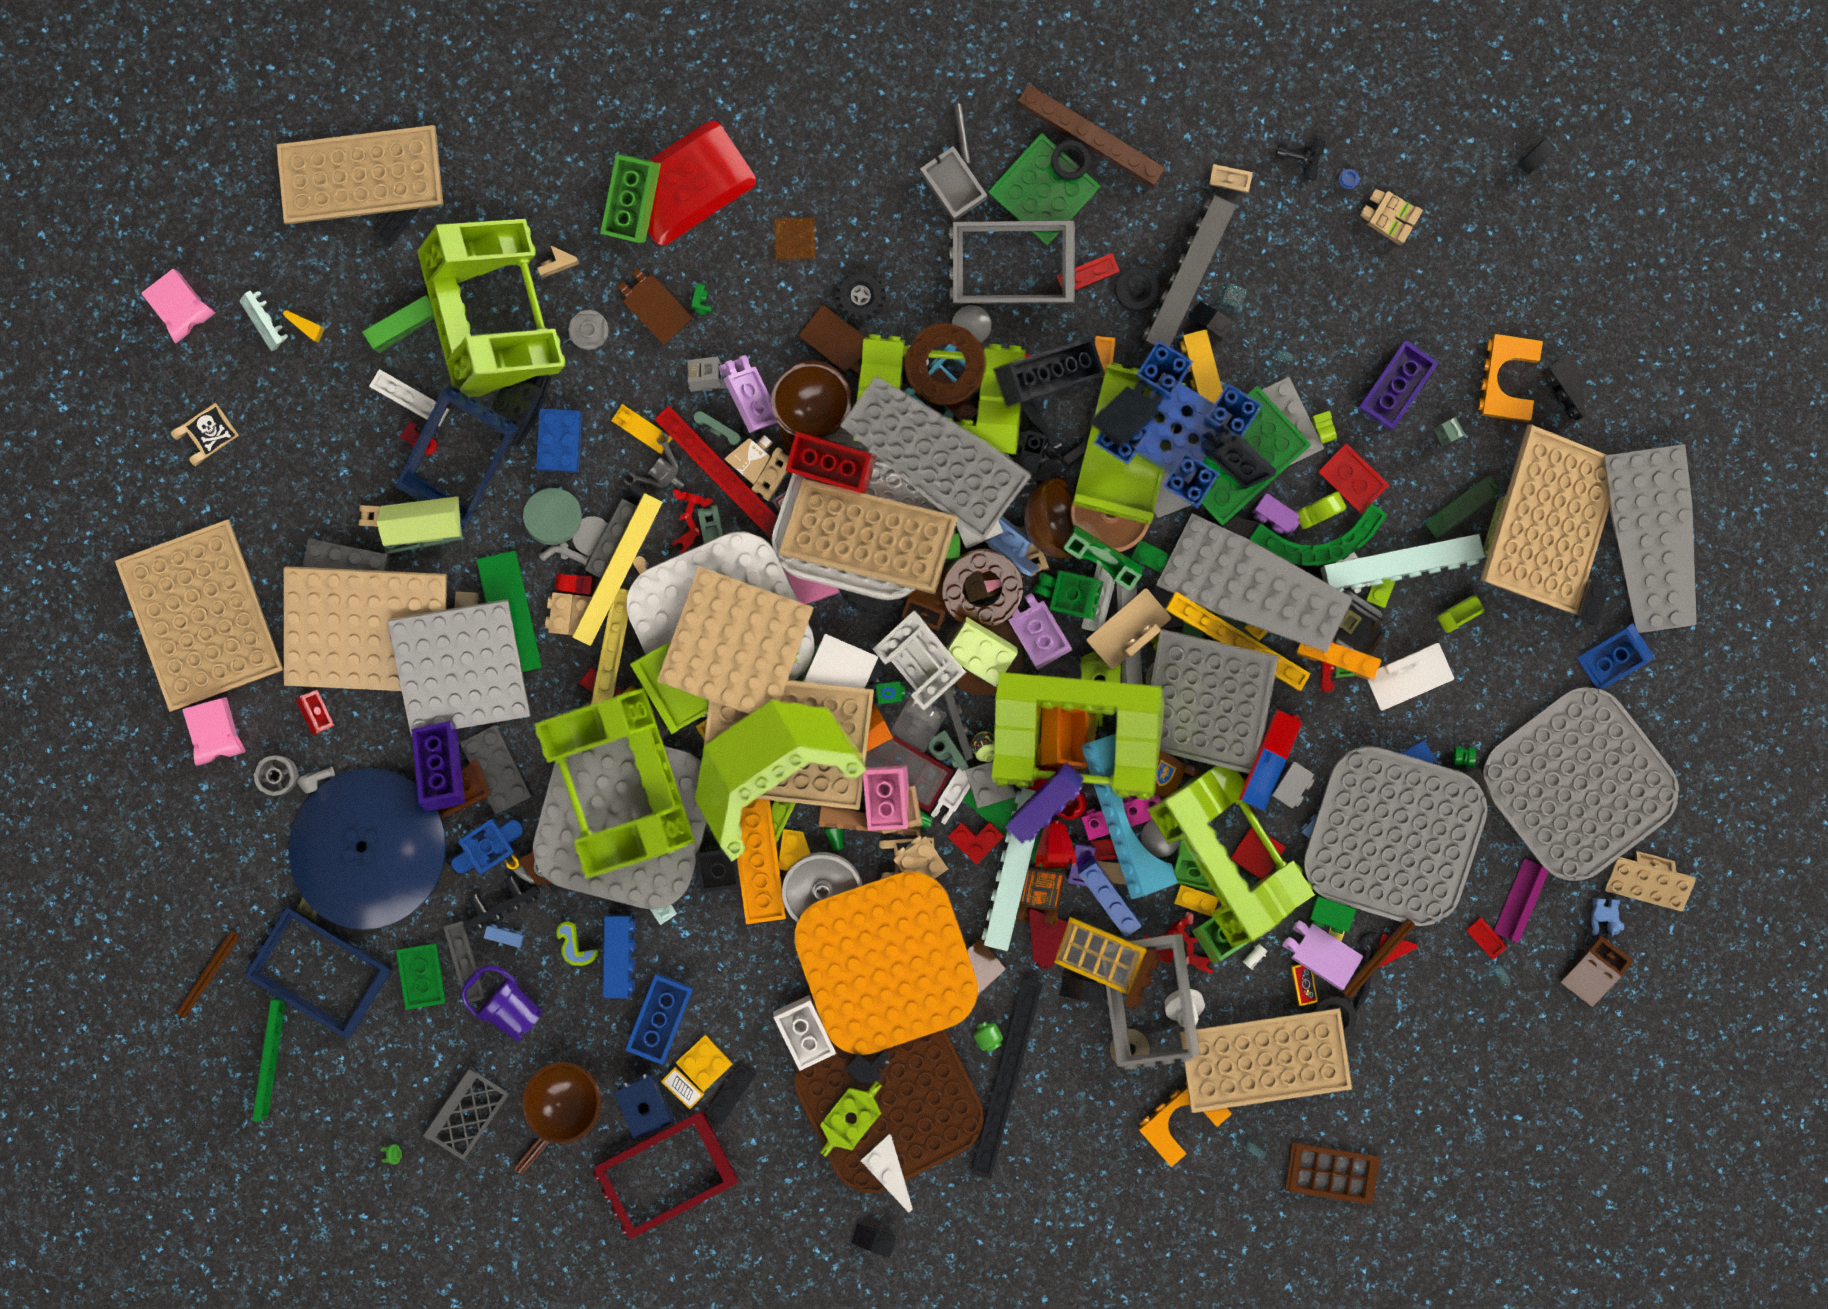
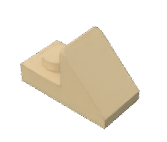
M551 246L556 261L547 260L541 263L538 271L540 276L544 278L580 263L577 257Z

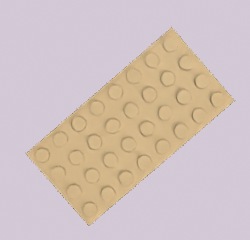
M434 125L277 144L283 218L286 225L443 206L437 136Z
M803 479L779 554L935 594L958 518L954 515Z
M1340 1008L1196 1029L1200 1056H1193V1061L1184 1062L1192 1113L1352 1089ZM1181 1031L1182 1050L1188 1049L1185 1031Z

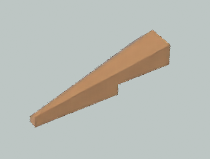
M821 806L819 827L868 831L866 813L848 808ZM912 827L890 833L919 836L920 827ZM870 830L872 832H882V830Z

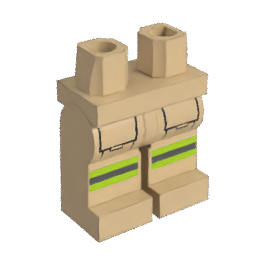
M1375 189L1370 200L1377 203L1378 206L1374 210L1366 205L1360 216L1368 221L1366 225L1371 228L1373 227L1376 231L1401 246L1423 210L1405 202L1389 191L1384 193Z

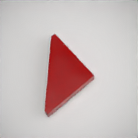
M1381 935L1377 951L1390 937L1389 935ZM1402 940L1378 968L1418 948V945Z

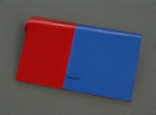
M1276 710L1239 796V800L1265 811L1302 726V722L1299 721L1300 717L1291 713L1287 715L1280 710Z

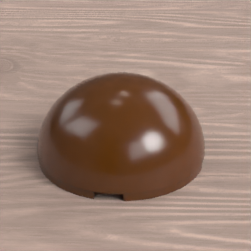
M803 361L787 368L776 380L771 394L772 411L777 422L784 430L794 436L796 432H804L817 437H825L835 433L841 428L842 422L850 413L852 404L851 391L843 375L829 364L819 361Z
M1060 478L1048 479L1032 490L1024 506L1023 522L1027 536L1038 550L1051 557L1069 558L1073 555L1063 549V544L1073 528L1071 505L1074 495H1070L1066 488L1069 485Z
M557 1062L544 1066L530 1078L523 1093L522 1109L526 1122L537 1136L551 1143L566 1144L583 1138L593 1129L601 1114L602 1096L596 1080L587 1070L573 1063Z

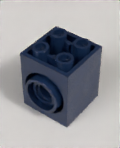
M647 1074L636 1078L637 1082L634 1084H629L628 1082L620 1085L618 1091L614 1092L633 1138L643 1137L676 1122L657 1077ZM645 1104L649 1106L647 1114H644L642 1111Z

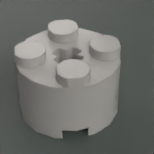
M275 755L266 757L256 767L254 781L258 789L265 794L271 796L284 795L293 790L297 784V767L293 761L285 756ZM275 770L280 774V776L278 777V781L277 779H273V775H275Z

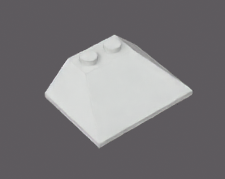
M915 611L907 616L873 648L884 664L892 662L915 689L911 696L923 711L966 673Z

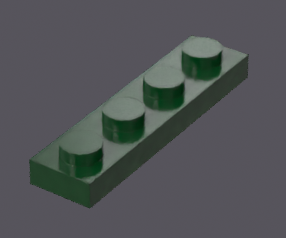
M1488 475L1425 521L1424 525L1432 536L1437 539L1501 491Z

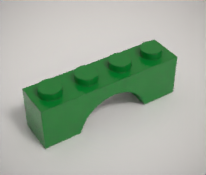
M1074 525L1064 540L1063 549L1078 559H1088L1097 563L1111 575L1115 582L1130 591L1142 576L1143 567L1077 525Z

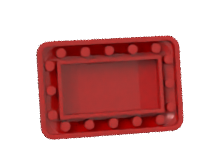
M709 121L649 160L661 163L648 232L658 245L666 246L755 186V175L718 122Z

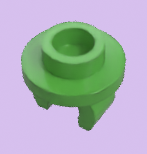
M391 1144L388 1147L381 1148L382 1152H386L387 1157L382 1159L383 1163L389 1162L391 1165L399 1163L402 1152L398 1145Z

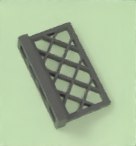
M468 1066L423 1131V1136L464 1161L509 1095V1092L476 1072L471 1066ZM476 1078L484 1082L485 1090L473 1092L472 1084ZM498 1091L503 1095L499 1101L490 1103L488 1092ZM486 1093L488 1103L476 1105L474 1095ZM472 1096L474 1106L462 1108V1098ZM489 1107V1116L479 1119L477 1109ZM475 1110L476 1120L464 1122L463 1112ZM460 1112L462 1123L450 1125L449 1117L451 1114ZM477 1123L478 1132L467 1136L465 1125ZM463 1126L465 1137L453 1139L451 1128ZM449 1129L450 1140L442 1141L436 1137L441 1130ZM466 1140L467 1148L463 1154L455 1149L454 1142Z

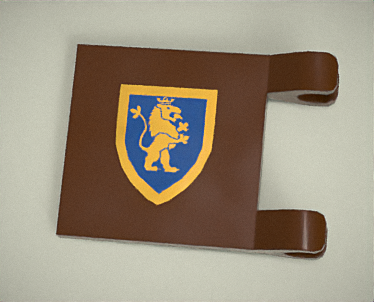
M1160 750L1155 793L1166 798L1177 790L1183 774L1197 778L1199 770Z

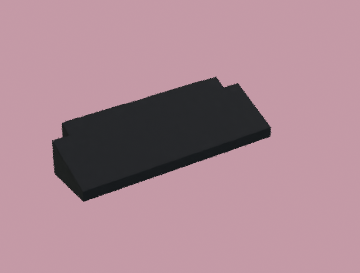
M1297 565L1298 568L1323 581L1321 570L1317 567ZM1347 589L1343 593L1352 597V602L1348 609L1362 617L1352 634L1339 627L1333 640L1343 647L1370 656L1384 638L1386 632L1378 626L1382 621V611Z

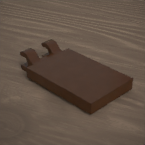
M636 268L632 275L639 282L631 290L623 281L617 287L627 297L623 303L665 346L693 317L652 274L647 278Z
M822 305L799 334V337L845 373L851 369L860 376L861 365L857 362L863 354V339L865 336L826 306Z

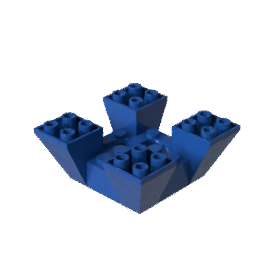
M1158 340L1137 373V376L1148 384L1147 388L1151 392L1147 397L1149 400L1156 392L1164 396L1160 401L1161 404L1156 408L1159 410L1158 414L1163 416L1164 421L1156 423L1154 420H1151L1122 448L1102 432L1099 433L1093 444L1127 465L1136 454L1169 474L1168 479L1163 485L1164 488L1198 508L1219 475L1218 472L1203 464L1207 456L1206 449L1201 445V442L1206 440L1203 434L1211 432L1215 440H1217L1216 435L1221 433L1218 427L1225 424L1229 427L1232 436L1238 434L1242 438L1262 404L1230 384L1226 385L1215 404L1181 383L1193 361ZM1181 409H1190L1192 415L1189 417L1183 416ZM1178 425L1181 432L1174 434L1171 432L1170 427ZM1191 435L1197 437L1198 443L1190 444L1187 437ZM1167 442L1170 445V449L1164 451L1160 448L1159 444Z

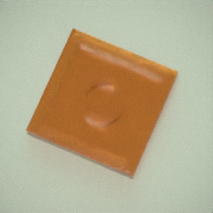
M815 218L775 219L776 260L816 259Z

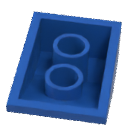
M1631 623L1578 656L1577 659L1595 687L1602 690L1649 663L1654 658V655L1634 624Z

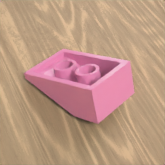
M907 765L867 767L863 773L868 831L907 829L909 796Z

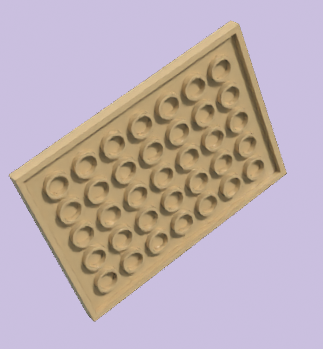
M1527 425L1481 581L1571 614H1578L1610 507L1604 455L1606 454L1533 425Z
M227 519L115 561L169 712L284 670L230 520Z
M285 566L284 685L402 691L387 621L393 618L446 610L447 574Z
M787 680L780 702L806 704L811 707L828 708L861 752L865 764L874 690ZM709 700L704 744L749 714ZM809 762L757 799L859 810L863 773L856 778H848L838 766Z

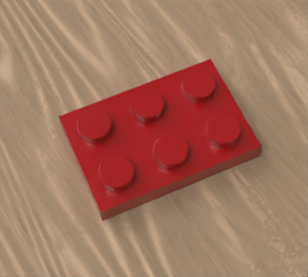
M1347 443L1318 471L1360 514L1364 512L1369 503H1372L1389 486Z

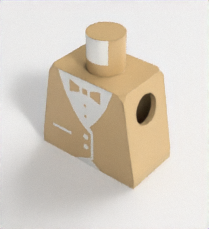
M765 435L757 443L749 438L729 454L725 461L754 485L771 459V456L765 451L773 442Z

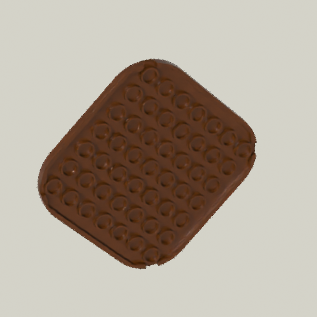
M945 1029L886 1049L891 1054L888 1058L890 1063L883 1070L881 1068L878 1069L883 1074V1077L877 1080L878 1084L880 1083L882 1087L874 1095V1099L881 1111L880 1116L873 1122L853 1150L835 1146L827 1155L838 1177L850 1188L864 1193H879L887 1190L861 1162V1159L889 1133L892 1136L905 1181L964 1152L978 1138L983 1124L982 1104ZM833 1042L832 1045L836 1054L800 1071L797 1066L795 1073L797 1095L823 1147L828 1139L821 1127V1123L849 1087L866 1091L874 1083L860 1082L846 1071L845 1067L857 1054L848 1053L837 1047ZM883 1050L863 1056L872 1063ZM850 1112L846 1114L845 1120L848 1123H854L857 1120V1116Z

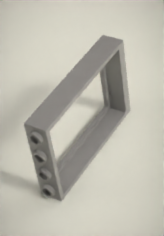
M1074 221L953 222V227H950V239H953V247H950V259H953V267H950V279H953V287H950V299H953L954 304L1075 303ZM1063 231L1062 295L963 296V232Z
M1182 934L1129 941L1152 951L1173 948L1188 1049L1131 1056L1122 992L1106 985L1117 1067L1125 1066V1070L1137 1068V1064L1143 1063L1144 1067L1156 1066V1061H1162V1065L1175 1063L1174 1059L1181 1058V1062L1193 1061V1056H1200ZM1107 945L1103 955L1115 960L1119 945ZM1123 948L1121 955L1134 954L1135 952ZM1102 959L1104 976L1108 978L1113 963ZM1117 966L1112 980L1121 983Z

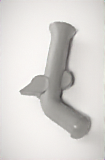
M566 542L560 545H552L539 554L540 559L546 561L547 558L558 552L561 554L562 559L566 560L569 557L583 563L584 566H586L590 556H584L569 549Z

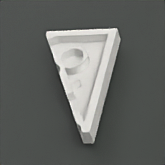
M889 1133L861 1159V1162L897 1201L910 1212L913 1210L892 1136Z

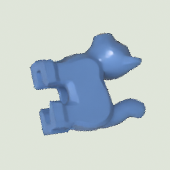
M1593 898V908L1591 911L1593 935L1599 933V922L1608 921V935H1617L1624 930V924L1619 920L1618 905L1620 900L1609 899V905L1605 907L1606 899Z

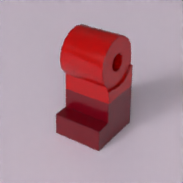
M410 420L400 438L415 447L420 433L416 431L419 426ZM433 438L424 453L426 455H433L438 450V443Z
M556 574L555 590L592 595L594 577Z

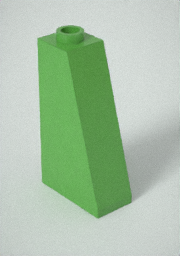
M425 295L364 330L362 333L372 348L381 353L432 320L434 314L429 297Z

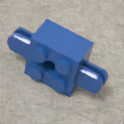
M495 818L490 819L458 841L464 851L452 859L453 869L458 873H466L475 867L480 875L484 874L516 853L511 842L522 835V824L517 820H509L499 826Z

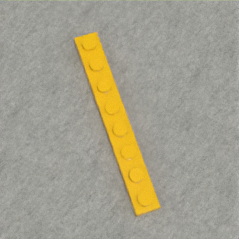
M1174 592L1165 608L1166 611L1219 643L1278 656L1275 677L1298 691L1303 689L1311 674L1178 592Z

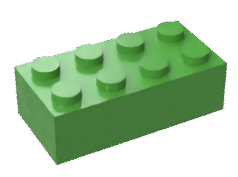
M616 154L600 234L637 243L646 242L661 163Z

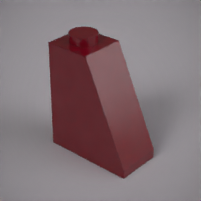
M1030 908L1029 923L1032 960L1036 962L1035 966L1047 970V967H1053L1069 922L1058 918L1057 925L1050 926L1045 923L1046 913Z

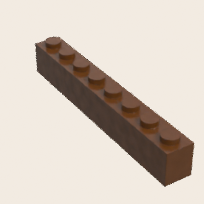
M1030 84L1027 85L1018 100L1017 106L1074 141L1081 143L1087 149L1151 188H1154L1165 170V167Z

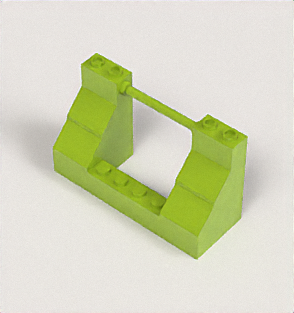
M526 219L436 225L417 250L452 386L459 388L462 393L469 397L483 396L535 376L558 374L565 367V357L560 349V338L557 336L555 329H547L544 326L528 264L534 258L536 249L534 244H532L531 230L527 226ZM507 265L520 266L537 330L471 336L470 324L466 320L465 305L461 301V290L458 283Z
M869 334L868 337L863 339L862 366L857 401L876 376L902 391L904 358H906L909 348L905 346V340H901V337L889 336V339H882L881 335ZM989 344V347L984 348L986 372L981 383L977 424H974L973 420L962 419L961 422L955 423L980 437L1001 453L1016 454L1019 440L1021 403L1006 407L994 368L1025 358V350H1021V346L1010 345L1008 349L1001 348L1000 344ZM932 350L928 356L929 358L965 360L962 352Z
M999 672L996 694L995 752L992 769V780L996 785L1008 786V784H1013L1019 788H1028V786H1034V780H1038V778L1049 779L1055 772L1040 771L1039 768H1036L1042 708L1052 709L1053 707H1061V709L1072 711L1075 708L1089 713L1094 712V710L1102 711L1104 714H1114V712H1117L1114 775L1105 777L1080 774L1084 778L1082 783L1109 785L1113 787V793L1121 798H1128L1129 795L1137 796L1138 799L1148 800L1149 797L1154 798L1165 709L1162 687Z
M644 688L535 724L536 735L540 739L542 753L547 763L555 760L556 764L559 765L580 831L582 832L580 833V838L573 841L575 852L578 854L581 862V870L585 874L586 879L668 854L695 842ZM628 736V744L635 757V766L640 772L641 783L646 790L648 804L653 813L592 833L588 829L567 763L565 762L567 761L566 756Z
M1214 766L1148 808L1147 811L1167 844L1179 839L1183 841L1222 904L1221 907L1211 914L1225 937L1229 940L1230 945L1236 947L1254 941L1275 927L1296 907L1315 894L1310 882L1303 877L1301 867L1294 861L1286 863V861L1282 860L1249 805L1239 800L1246 780L1241 777L1237 770ZM1233 803L1239 804L1277 865L1275 866L1277 870L1250 888L1246 881L1241 879L1237 873L1236 865L1227 857L1225 847L1217 841L1213 828L1207 825L1208 822Z

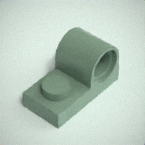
M1456 417L1433 429L1442 447L1465 435Z
M945 730L930 741L929 749L937 760L949 758L955 768L959 766L962 772L969 768ZM944 745L942 751L936 752L938 746Z

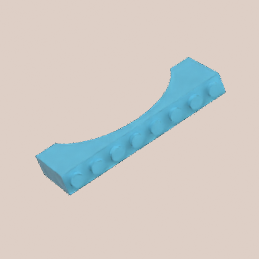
M1117 733L1081 745L1090 775L1105 777L1114 775ZM1094 784L1131 899L1146 896L1178 883L1172 864L1156 858L1139 842L1129 825L1123 800L1113 793V787Z

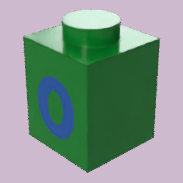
M900 681L876 684L878 704L902 702V697H906L905 686H900Z

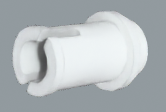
M1259 943L1257 946H1253L1252 952L1242 961L1252 970L1263 956L1266 957L1265 954L1268 952Z

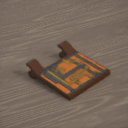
M1028 867L1016 919L1027 922L1029 919V908L1048 910L1045 916V923L1050 926H1056L1065 872Z

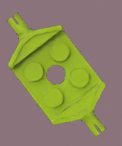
M1096 652L1081 657V680L1094 681L1095 677L1101 675L1105 677L1106 682L1120 683L1121 663L1111 670ZM1094 710V726L1098 727L1099 720V727H1102L1104 713Z
M875 1081L870 1089L866 1091L849 1087L821 1123V1127L828 1139L820 1151L821 1154L824 1153V1156L827 1157L835 1146L849 1150L854 1149L858 1141L881 1114L874 1099V1095L882 1087L880 1083L878 1084ZM852 1112L856 1114V1122L848 1123L845 1120L847 1113Z

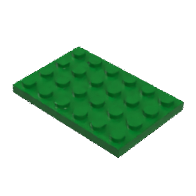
M1258 385L1247 396L1259 402L1262 406L1242 438L1276 469V475L1244 490L1214 461L1206 456L1203 464L1218 472L1219 475L1201 504L1221 526L1311 446L1309 441Z

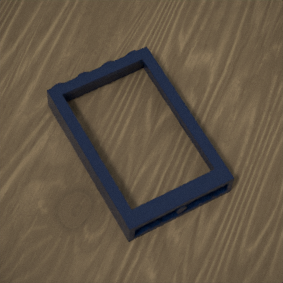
M448 385L441 391L395 487L418 501L451 497L415 475V472L450 401L505 434L469 507L459 502L460 524L464 528L472 520L518 427L511 420L496 414L493 409L486 408L480 404L475 398L465 395L459 388Z
M291 906L286 909L283 908L277 916L278 923L275 927L272 926L266 934L268 937L265 944L261 943L258 947L256 959L254 961L251 960L247 965L245 977L346 1039H350L393 968L306 917ZM293 918L378 969L345 1024L260 973Z

